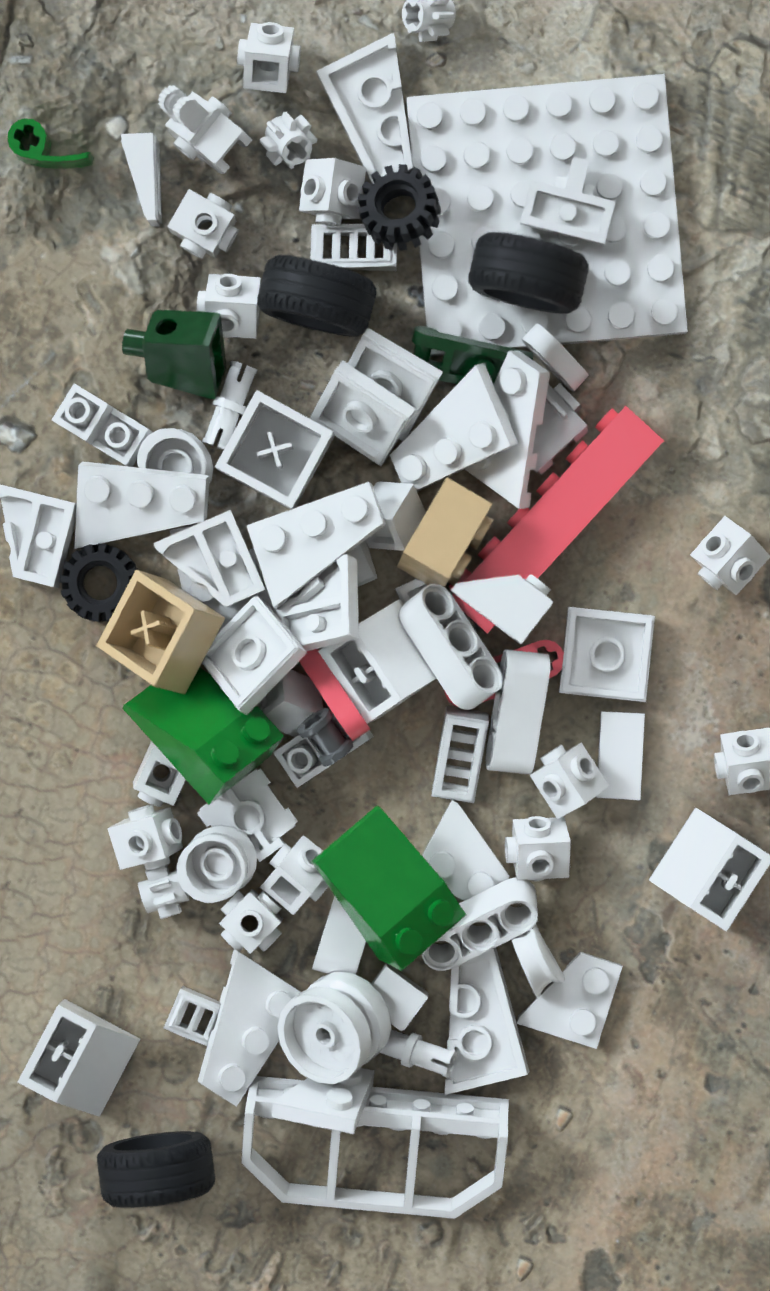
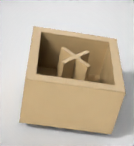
M446 478L404 549L397 568L427 585L434 583L445 587L448 582L455 586L472 556L465 553L468 546L477 550L494 520L487 516L492 503L453 480Z
M135 570L96 646L154 687L186 694L225 617L168 579Z

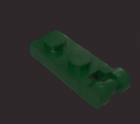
M416 326L412 336V342L415 344L413 354L441 370L443 373L439 379L440 381L458 384L475 365L484 363L494 385L508 351H520L530 359H534L532 352L445 334L426 326ZM432 349L444 351L442 362L430 359Z

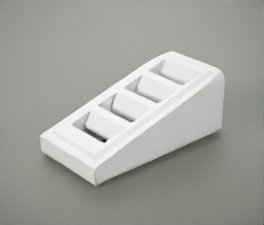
M154 133L121 134V143L144 216L151 226H160L162 224L160 142Z
M311 224L310 259L348 270L396 271L397 243H394L393 250L385 249L384 247L383 258H375V242L372 236L368 234L364 224H341V226ZM324 235H332V258L323 259ZM341 236H349V258H340ZM358 236H367L366 258H358Z
M446 706L431 795L433 797L474 803L489 725L488 713ZM453 725L477 728V731L472 733L455 730ZM450 741L474 744V750L450 747ZM447 758L471 762V768L446 764ZM444 775L469 779L468 786L443 782Z
M182 986L164 1029L207 1046L211 1031L214 1030L221 1003ZM190 1002L197 1005L189 1025L181 1021ZM205 1009L213 1011V1014L205 1032L198 1030L197 1027Z

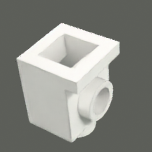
M150 741V746L134 778L133 788L139 791L138 797L149 804L161 807L163 802L174 806L186 779L155 744ZM166 765L169 768V774L165 778H157L153 774L156 766Z

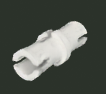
M236 361L230 362V368L220 397L216 396V399L213 401V405L216 408L205 438L202 440L203 443L213 446L218 431L222 430L217 448L222 450L225 449L230 440L239 416H243L247 408L243 405L254 375L257 373V369L247 365L241 381L238 382L237 378L242 363Z
M391 1030L388 1043L380 1052L401 1060V1065L410 1068L416 1065L439 1073L447 1078L454 1068V1064L450 1062L451 1060L456 1061L457 1051L448 1050L422 1041L421 1035L411 1033L408 1036Z

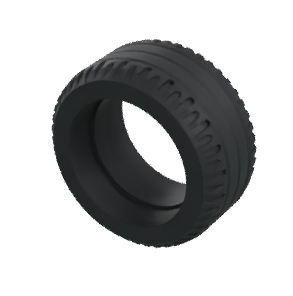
M488 232L479 237L468 275V282L474 291L501 302L538 311L568 314L578 309L589 272V264L582 254L552 242L518 234Z
M277 255L269 259L265 265L257 296V304L263 313L297 326L335 335L357 337L363 334L369 326L368 321L371 318L377 289L372 280L351 270L307 258Z
M177 1131L136 1136L104 1146L97 1155L98 1175L100 1177L99 1182L103 1200L110 1206L118 1208H144L183 1202L208 1193L215 1184L212 1147L209 1138L199 1132Z

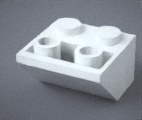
M400 599L360 622L359 639L323 647L318 651L367 724L381 718L437 679L401 624L399 612L403 603Z
M695 807L649 878V881L727 931L769 867L770 855Z
M64 999L54 1011L18 1083L58 1104L100 1117L140 1038Z

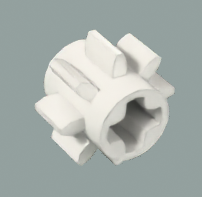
M407 0L402 9V20L408 29V33H419V42L437 41L438 36L449 35L448 29L452 27L456 17V10L452 0Z
M283 112L282 116H278L266 123L265 137L260 139V143L266 148V156L275 166L283 160L290 169H293L295 165L310 159L312 144L317 142V138L310 132L311 125L302 115L293 120L287 112Z
M165 865L145 871L148 880L138 882V888L146 912L151 913L158 910L160 919L180 914L182 912L180 903L189 901V895L183 891L178 881L177 870L169 872L168 866Z

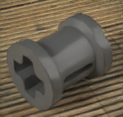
M323 708L310 715L301 723L297 730L298 734L302 738H308L320 754L319 761L323 766H330L346 756L354 746L350 737H344L331 720L333 714L328 708Z

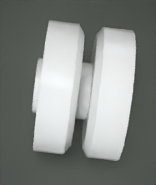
M335 971L322 976L311 984L307 990L302 991L291 999L280 1013L277 1028L280 1045L288 1061L302 1075L317 1083L336 1084L350 1078L364 1064L371 1061L381 1052L389 1040L391 1021L389 1010L381 994L367 980L350 972Z

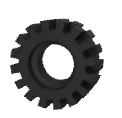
M399 164V171L394 172L392 165L384 167L386 175L381 177L378 171L371 175L374 184L372 185L365 181L362 185L364 194H359L358 196L360 217L368 234L372 236L373 241L378 245L383 242L385 249L393 250L394 243H397L399 250L404 251L407 250L406 242L412 241L416 248L422 245L419 237L423 235L428 240L433 235L430 226L437 228L440 221L437 215H441V207L437 194L429 177L426 174L422 176L420 169L413 167L409 173L407 165ZM410 196L415 200L414 210L404 218L393 220L387 218L383 213L385 205L396 197Z
M90 544L84 546L79 551L76 550L71 554V559L65 562L63 575H60V583H62V590L60 591L62 597L68 603L66 605L76 612L78 616L91 621L109 622L135 570L138 568L124 551L107 544ZM97 566L110 568L117 578L115 592L104 600L93 599L87 594L84 587L86 574Z

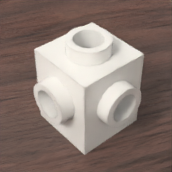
M272 22L263 24L251 23L248 39H240L238 47L237 65L244 66V89L286 93L290 71L298 72L300 64L301 46L293 45V27H285Z
M337 158L306 159L299 211L315 215L316 223L329 226H341L342 219H360L358 196L363 194L362 185L365 181L366 167Z
M188 189L167 226L171 234L183 240L180 247L200 259H203L205 253L216 259L220 250L227 252L239 232V229L234 227L237 222L235 215L229 212L232 208L230 203L212 193H209L206 199ZM203 223H212V226L209 229H200Z
M209 274L206 291H198L197 312L220 313L224 338L256 339L260 316L257 296L259 294L261 278L237 276L234 274Z
M726 516L721 519L690 554L702 567L698 575L715 590H718L723 585L735 595L743 589L770 558V555L750 533Z
M770 728L720 734L721 752L714 753L715 771L717 779L725 778L729 795L770 790Z
M582 742L567 751L561 744L540 758L544 765L530 775L557 819L585 805L609 787Z
M153 804L142 806L129 811V818L107 828L120 870L144 864L146 871L156 869L171 863L169 856L183 849L181 843L182 830L179 822L173 817L171 807L155 811Z
M533 816L528 819L513 820L512 837H505L506 863L514 864L517 880L542 881L552 878H569L571 841L565 818Z
M304 835L293 848L285 843L269 862L275 869L260 888L293 915L309 897L316 902L329 887L312 863V860L323 850Z
M252 888L246 896L238 891L220 909L226 914L219 923L225 929L221 936L238 952L245 948L251 954L257 947L264 952L282 934L276 928L283 920L278 914L282 908L264 890L258 894ZM247 915L256 917L258 920L257 929L254 931L244 929L242 926L243 917Z

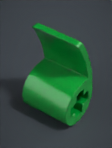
M24 118L18 120L8 131L7 141L9 147L19 160L26 164L55 169L80 168L93 164L94 157L91 152L67 156H49L51 152L50 137L41 124L33 119ZM30 133H33L39 143L36 147L30 145L29 151H26L20 141L22 137L29 139Z

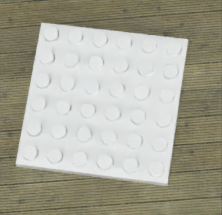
M665 74L406 97L413 167L420 169L422 176L426 174L429 177L441 207V215H437L440 221L438 227L430 226L433 235L428 240L423 235L419 237L422 244L419 246L426 327L433 328L441 333L514 349L528 348L522 342V339L536 323L551 333L562 345L677 335L688 332ZM573 157L589 160L590 164L585 184L595 186L593 196L616 201L605 245L520 224L531 180L554 186L557 176L568 178ZM488 232L518 234L552 242L582 254L589 264V272L578 309L568 314L538 311L501 302L474 291L468 282V275L479 237ZM432 349L430 357L442 356L444 351Z

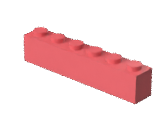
M627 406L619 413L611 408L595 426L600 434L594 441L588 445L582 440L566 457L571 466L561 477L553 472L536 490L542 496L531 509H519L507 522L513 529L502 541L494 536L478 553V556L484 561L473 573L466 568L457 583L520 575L526 580L530 574L538 579L664 440ZM450 584L448 587L452 590L454 586ZM454 593L452 594L463 613L485 634H488L495 625Z

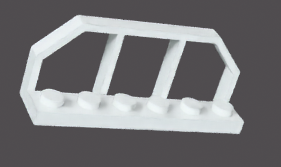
M256 1076L249 1087L244 1118L242 1164L282 1203L455 1219L502 1188L508 1141L509 1099L458 1094L444 1095L445 1093L372 1087L357 1127L374 1126L390 1128L396 1131L411 1130L405 1194L337 1188L341 1132L332 1130L327 1187L288 1183L252 1148L254 1117L260 1116L266 1119H274L271 1117L274 1099L304 1080ZM420 1131L433 1132L439 1135H472L482 1139L498 1138L495 1167L492 1172L453 1198L414 1195Z

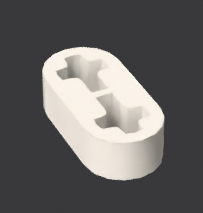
M536 323L522 339V342L542 364L571 391L574 392L589 376L563 345L541 325Z

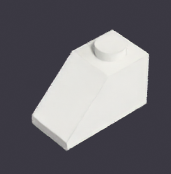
M531 574L526 580L520 575L460 582L456 583L451 590L457 597L519 644L523 643L553 603L547 597L551 589Z

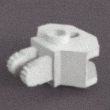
M170 85L167 88L165 87L164 90H161V94H159L158 105L170 117L165 126L168 128L167 131L176 139L173 144L191 160L198 157L220 174H225L230 168L223 160L225 155L236 142L242 147H247L252 139L229 119L232 112L215 97L212 96L207 102L193 91L187 96L174 85L172 87Z

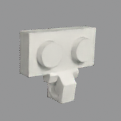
M573 157L567 179L557 176L554 186L531 180L520 224L605 245L616 201L593 196L595 186L585 184L590 161Z

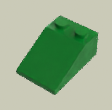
M201 668L198 669L186 694L150 685L124 704L122 708L208 805L268 759L284 738L280 730L257 705L247 715L239 711L215 679Z
M375 806L312 860V863L376 957L401 971L466 915L444 880L379 806Z

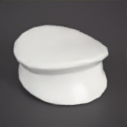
M167 428L159 429L149 434L142 442L137 455L138 468L210 475L209 484L212 480L214 467L210 453L202 441L194 434L185 430Z
M223 825L210 827L196 834L182 851L177 862V877L183 891L193 899L204 903H215L233 896L238 890L246 886L257 868V854L253 843L244 832L234 827Z
M536 924L528 932L511 939L536 998L540 997L543 989L552 981L560 983L565 981L558 963L543 940Z

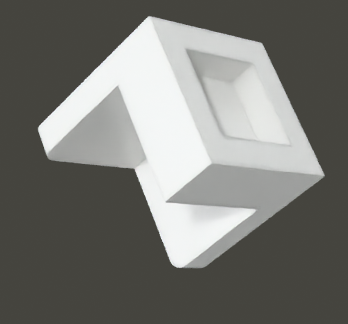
M379 481L375 483L373 488L386 525L365 541L369 548L404 551L426 511L414 484Z
M290 670L257 704L261 711L281 732L293 737L299 735L297 732L298 727L305 719L318 710L323 709L322 696L310 677L294 670Z
M387 963L371 983L381 994L389 1010L391 1024L400 1031L406 1029L429 997L426 990Z

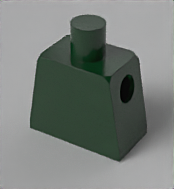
M157 310L153 312L146 331L126 329L122 341V353L144 358L147 379L152 383L215 400L227 367L221 314L215 312Z

